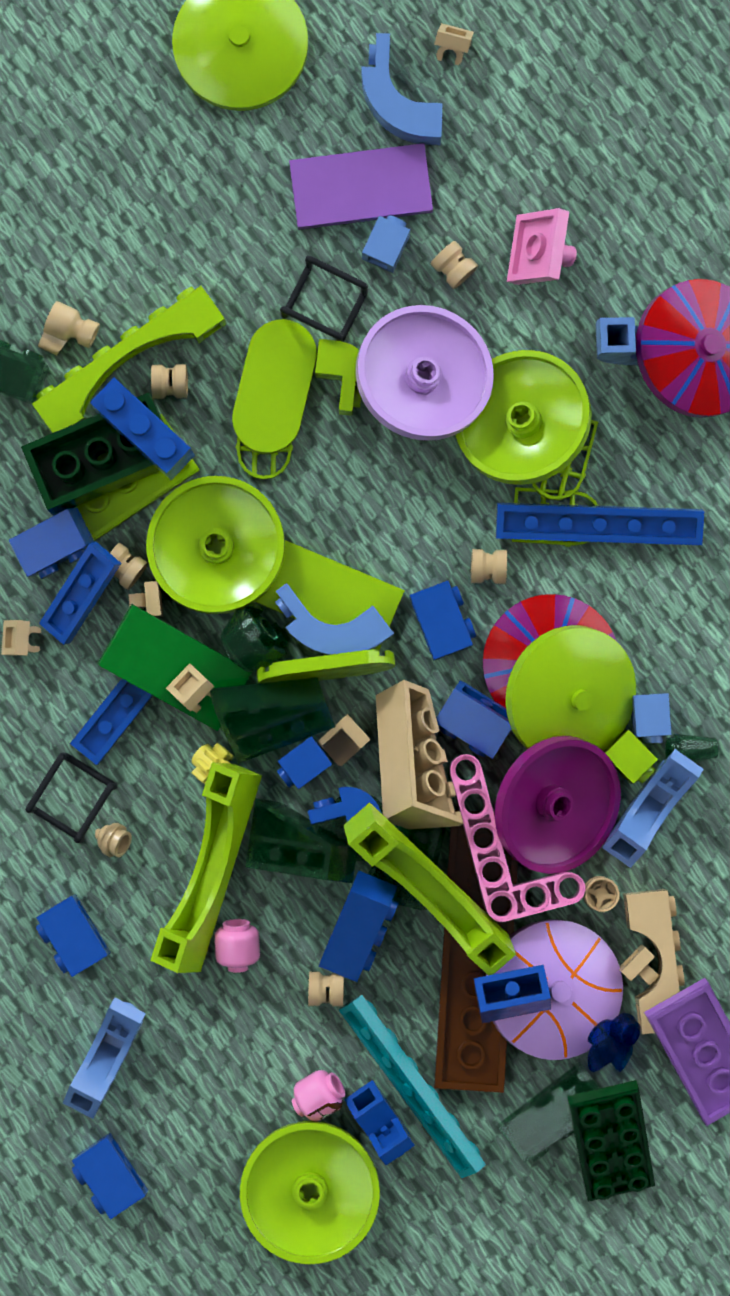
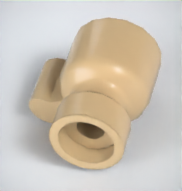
M56 301L46 319L43 329L44 333L38 347L57 356L69 339L75 338L78 344L90 348L97 336L100 324L90 319L82 320L77 309Z

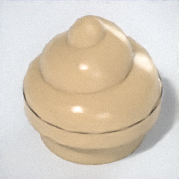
M112 823L95 830L98 847L108 857L123 856L131 844V833L120 823Z

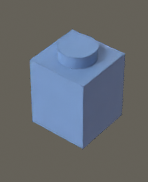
M379 215L362 251V259L393 273L410 237V229L406 228L407 223L392 215H388L387 219Z
M669 693L633 696V734L636 737H642V744L663 743V736L671 735Z

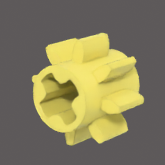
M216 743L214 747L210 744H205L192 757V764L196 768L191 773L205 784L212 762L231 764L230 761L234 758V755L219 743Z

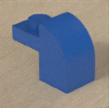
M354 787L338 788L342 802L335 803L334 798L331 797L313 802L314 809L308 810L311 825L345 816L348 822L369 802L381 813L377 802L372 796Z
M373 1080L344 1099L354 1119L369 1137L379 1158L385 1165H388L415 1146L406 1126Z

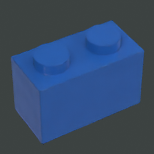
M68 508L9 539L26 576L39 575L40 579L58 572L59 568L57 565L67 559L70 564L79 561L88 545L95 542L78 508Z
M448 580L409 595L433 661L473 646L471 639L476 637V633L470 618L463 620L459 606L464 605L457 586L451 587Z
M461 680L436 717L441 732L451 738L458 737L469 744L468 747L474 753L482 757L487 755L492 759L512 729L505 707Z
M311 736L278 760L281 768L277 770V773L288 787L295 784L298 789H301L332 766L333 763L313 736Z
M76 894L36 917L40 923L36 925L39 935L46 944L52 943L57 952L54 955V959L63 973L69 972L71 977L111 953Z
M544 964L474 978L482 1023L551 1010V996Z
M111 1133L77 1154L72 1160L75 1165L72 1167V1171L81 1185L87 1183L94 1194L91 1197L94 1206L100 1214L106 1213L110 1220L145 1197L148 1192L147 1187Z

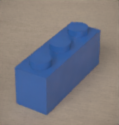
M115 377L90 401V404L98 414L170 480L195 456L191 447Z
M358 870L329 938L319 967L355 982L358 981L362 970L369 972L377 953L371 949L373 945L380 947L387 931V927L382 925L384 919L391 922L399 903L393 900L397 886Z

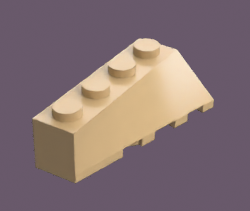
M402 680L375 695L383 815L392 824L409 830L460 826L464 823L461 812H455L452 797L456 796L453 782H447L443 764L448 761L445 749H442L436 740L435 734L440 730L429 689Z

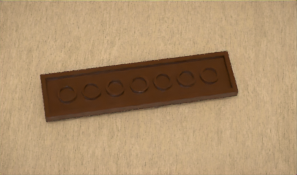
M468 811L471 814L479 813V811ZM463 824L450 827L447 876L486 912ZM479 828L474 833L473 839L478 847L483 848L490 845L493 837L488 828ZM503 847L511 881L514 885L517 884L518 862ZM497 862L486 863L482 870L483 877L487 881L497 880L501 875L500 865ZM506 896L496 897L491 904L493 913L497 915L507 913L510 908V901ZM514 920L506 922L495 921L509 936L514 933ZM445 927L434 1088L504 1093L507 1040L497 1030L493 1021L482 1023L475 992L474 978L487 976V974L467 956L465 950Z

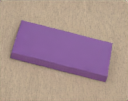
M424 143L289 160L298 230L377 220L379 215L387 219L388 215L403 217L433 213Z
M703 978L645 1011L644 1014L702 1121L708 1126L730 1113V1022L709 982Z

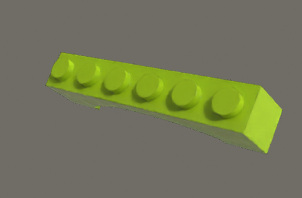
M202 285L196 289L191 286L182 291L176 297L178 302L168 309L162 306L149 315L148 319L150 321L141 328L133 326L120 336L121 342L112 348L107 345L98 350L92 356L93 361L83 368L81 365H78L64 375L66 380L55 388L53 385H49L36 395L38 400L32 403V405L51 432L54 433L85 420L84 414L100 386L114 371L134 356L149 348L174 340L195 338L198 343H201L227 324L224 316Z
M212 762L202 796L206 797V819L198 859L188 887L167 925L164 928H160L150 961L176 973L201 972L261 782V774L236 764Z
M370 802L343 825L348 845L372 867L375 865L409 891L447 929L465 950L467 956L487 975L496 973L516 955L509 934Z

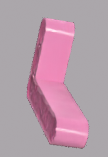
M469 754L454 758L449 767V774L456 792L455 797L458 809L463 819V828L487 914L495 921L506 922L579 902L585 893V883L579 875L569 871L512 884L503 846L497 834L495 816L481 764L478 759ZM462 760L470 761L475 767L474 776L469 780H462L456 774V766ZM471 794L480 795L484 801L483 809L477 814H471L465 808V799ZM479 828H488L492 833V842L487 847H478L474 842V833ZM488 862H497L501 867V875L495 881H487L483 877L482 870ZM566 878H573L577 883V891L571 897H563L559 891L560 883ZM532 887H539L544 893L543 901L537 906H530L525 900L526 892ZM498 896H506L510 901L509 911L503 915H497L491 909L492 901Z

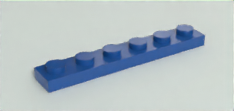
M497 503L496 539L702 545L704 510Z

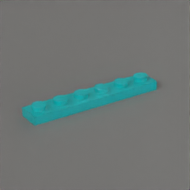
M360 995L341 1007L339 1012L459 1176L464 1178L481 1170L486 1164L480 1157L481 1154L478 1147L466 1138L460 1129L458 1120L454 1115L447 1112L439 1101L437 1091L426 1083L418 1072L419 1069L415 1061L408 1057L398 1045L396 1035L386 1028L379 1019L374 1005L366 1000L363 995Z

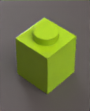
M625 730L604 751L611 759L616 770L630 784H634L637 780L642 784L656 771L652 765L658 759L630 730Z

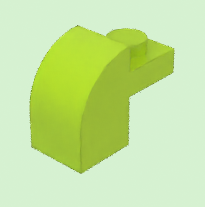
M319 339L315 376L316 378L342 381L339 415L353 416V408H360L361 395L358 387H356V360L359 349L346 342Z

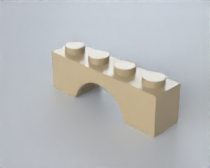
M666 889L623 893L627 928L645 935L654 945L658 955L657 974L659 977L644 992L635 996L638 1028L641 1034L655 1033L644 1012L679 993V986L685 985L683 967L676 964L675 952L681 949L678 930H672L671 917H676V903L674 896H669Z

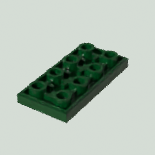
M629 1081L567 1096L588 1202L598 1199L606 1200L615 1195L632 1191L639 1192L655 1186L637 1081Z

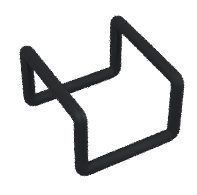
M306 256V266L286 306L280 308L281 317L286 319L290 316L335 338L336 341L344 342L367 296L368 285L312 256ZM313 265L361 288V293L341 333L292 310Z
M60 753L25 810L27 813L36 814L74 838L75 843H82L85 840V833L111 791L117 788V784L70 754ZM63 760L70 762L107 785L78 832L35 806Z

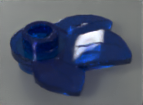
M621 1013L613 1020L605 1019L592 1029L588 1036V1042L592 1047L587 1057L588 1067L591 1072L594 1073L610 1063L619 1072L625 1068L632 1056L633 1044L636 1043L640 1036V1024L633 1015Z

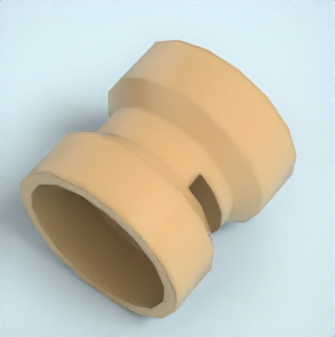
M456 241L447 245L430 263L437 272H443L447 276L446 282L453 289L460 286L478 268V265L472 258L464 257L462 247Z
M176 364L173 368H166L163 365H152V398L164 399L167 395H174L177 399H187V364Z
M118 543L110 552L111 555L122 563L114 576L119 579L121 586L130 590L146 569L148 562L140 556L133 557L126 546Z
M472 549L471 583H482L484 580L492 579L495 584H506L507 550H496L493 554H489L483 549Z
M595 876L585 883L583 899L590 908L598 912H606L617 905L620 892L614 881L604 876Z
M309 972L308 1006H320L322 1003H330L332 1006L343 1007L344 977L336 973L322 975L320 972Z

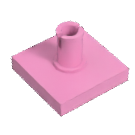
M556 208L517 215L507 282L520 285L559 280L561 265L563 267H571L574 264L577 256L576 248L565 245L569 211Z

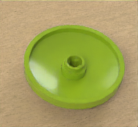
M186 0L174 23L172 46L177 68L185 83L196 95L206 102L223 109L246 111L258 109L277 101L294 86L306 63L308 31L304 16L295 0Z
M535 350L512 351L496 356L492 359L494 379L489 400L477 419L469 427L455 435L457 442L473 467L495 481L512 485H525L546 480L571 464L587 440L592 418L588 393L577 373L556 356Z
M206 476L182 484L160 503L149 524L146 551L148 563L156 581L174 601L196 612L226 614L253 604L271 588L283 564L285 536L275 508L258 489L235 478Z
M581 625L563 626L539 636L521 653L511 671L507 684L506 712L509 724L517 739L523 746L529 749L536 743L551 737L573 736L594 744L604 752L622 734L633 712L636 678L631 660L616 640L590 627Z
M296 1122L273 1131L253 1150L241 1177L240 1205L250 1232L269 1252L294 1263L320 1264L347 1254L368 1234L379 1207V1178L371 1156L365 1147L350 1133L325 1122Z

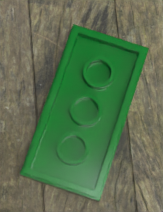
M133 604L129 607L97 663L100 667L216 731L220 729L252 673L246 667ZM189 663L214 685L213 689L216 692L212 697L206 695L198 703L201 709L197 713L194 711L190 712L166 689Z

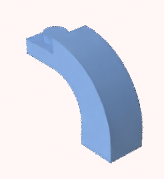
M376 33V44H369V65H375V67L361 66L363 94L371 113L386 130L403 140L416 144L440 145L442 103L415 102L405 98L395 89L389 75L390 34Z
M634 317L599 318L596 321L598 360L611 364L638 366L636 357L638 326H635Z
M287 583L276 590L280 597L275 601L286 618H289L291 615L296 618L285 628L298 642L315 652L332 655L372 650L394 635L374 606L348 623L332 625L314 618Z
M674 749L666 760L663 759L656 768V771L644 783L615 825L602 848L631 868L647 850L670 811L697 781L704 769Z
M117 998L113 999L90 1050L69 1086L63 1104L94 1119L139 1032L146 1013L138 1010L131 1003L123 1002Z

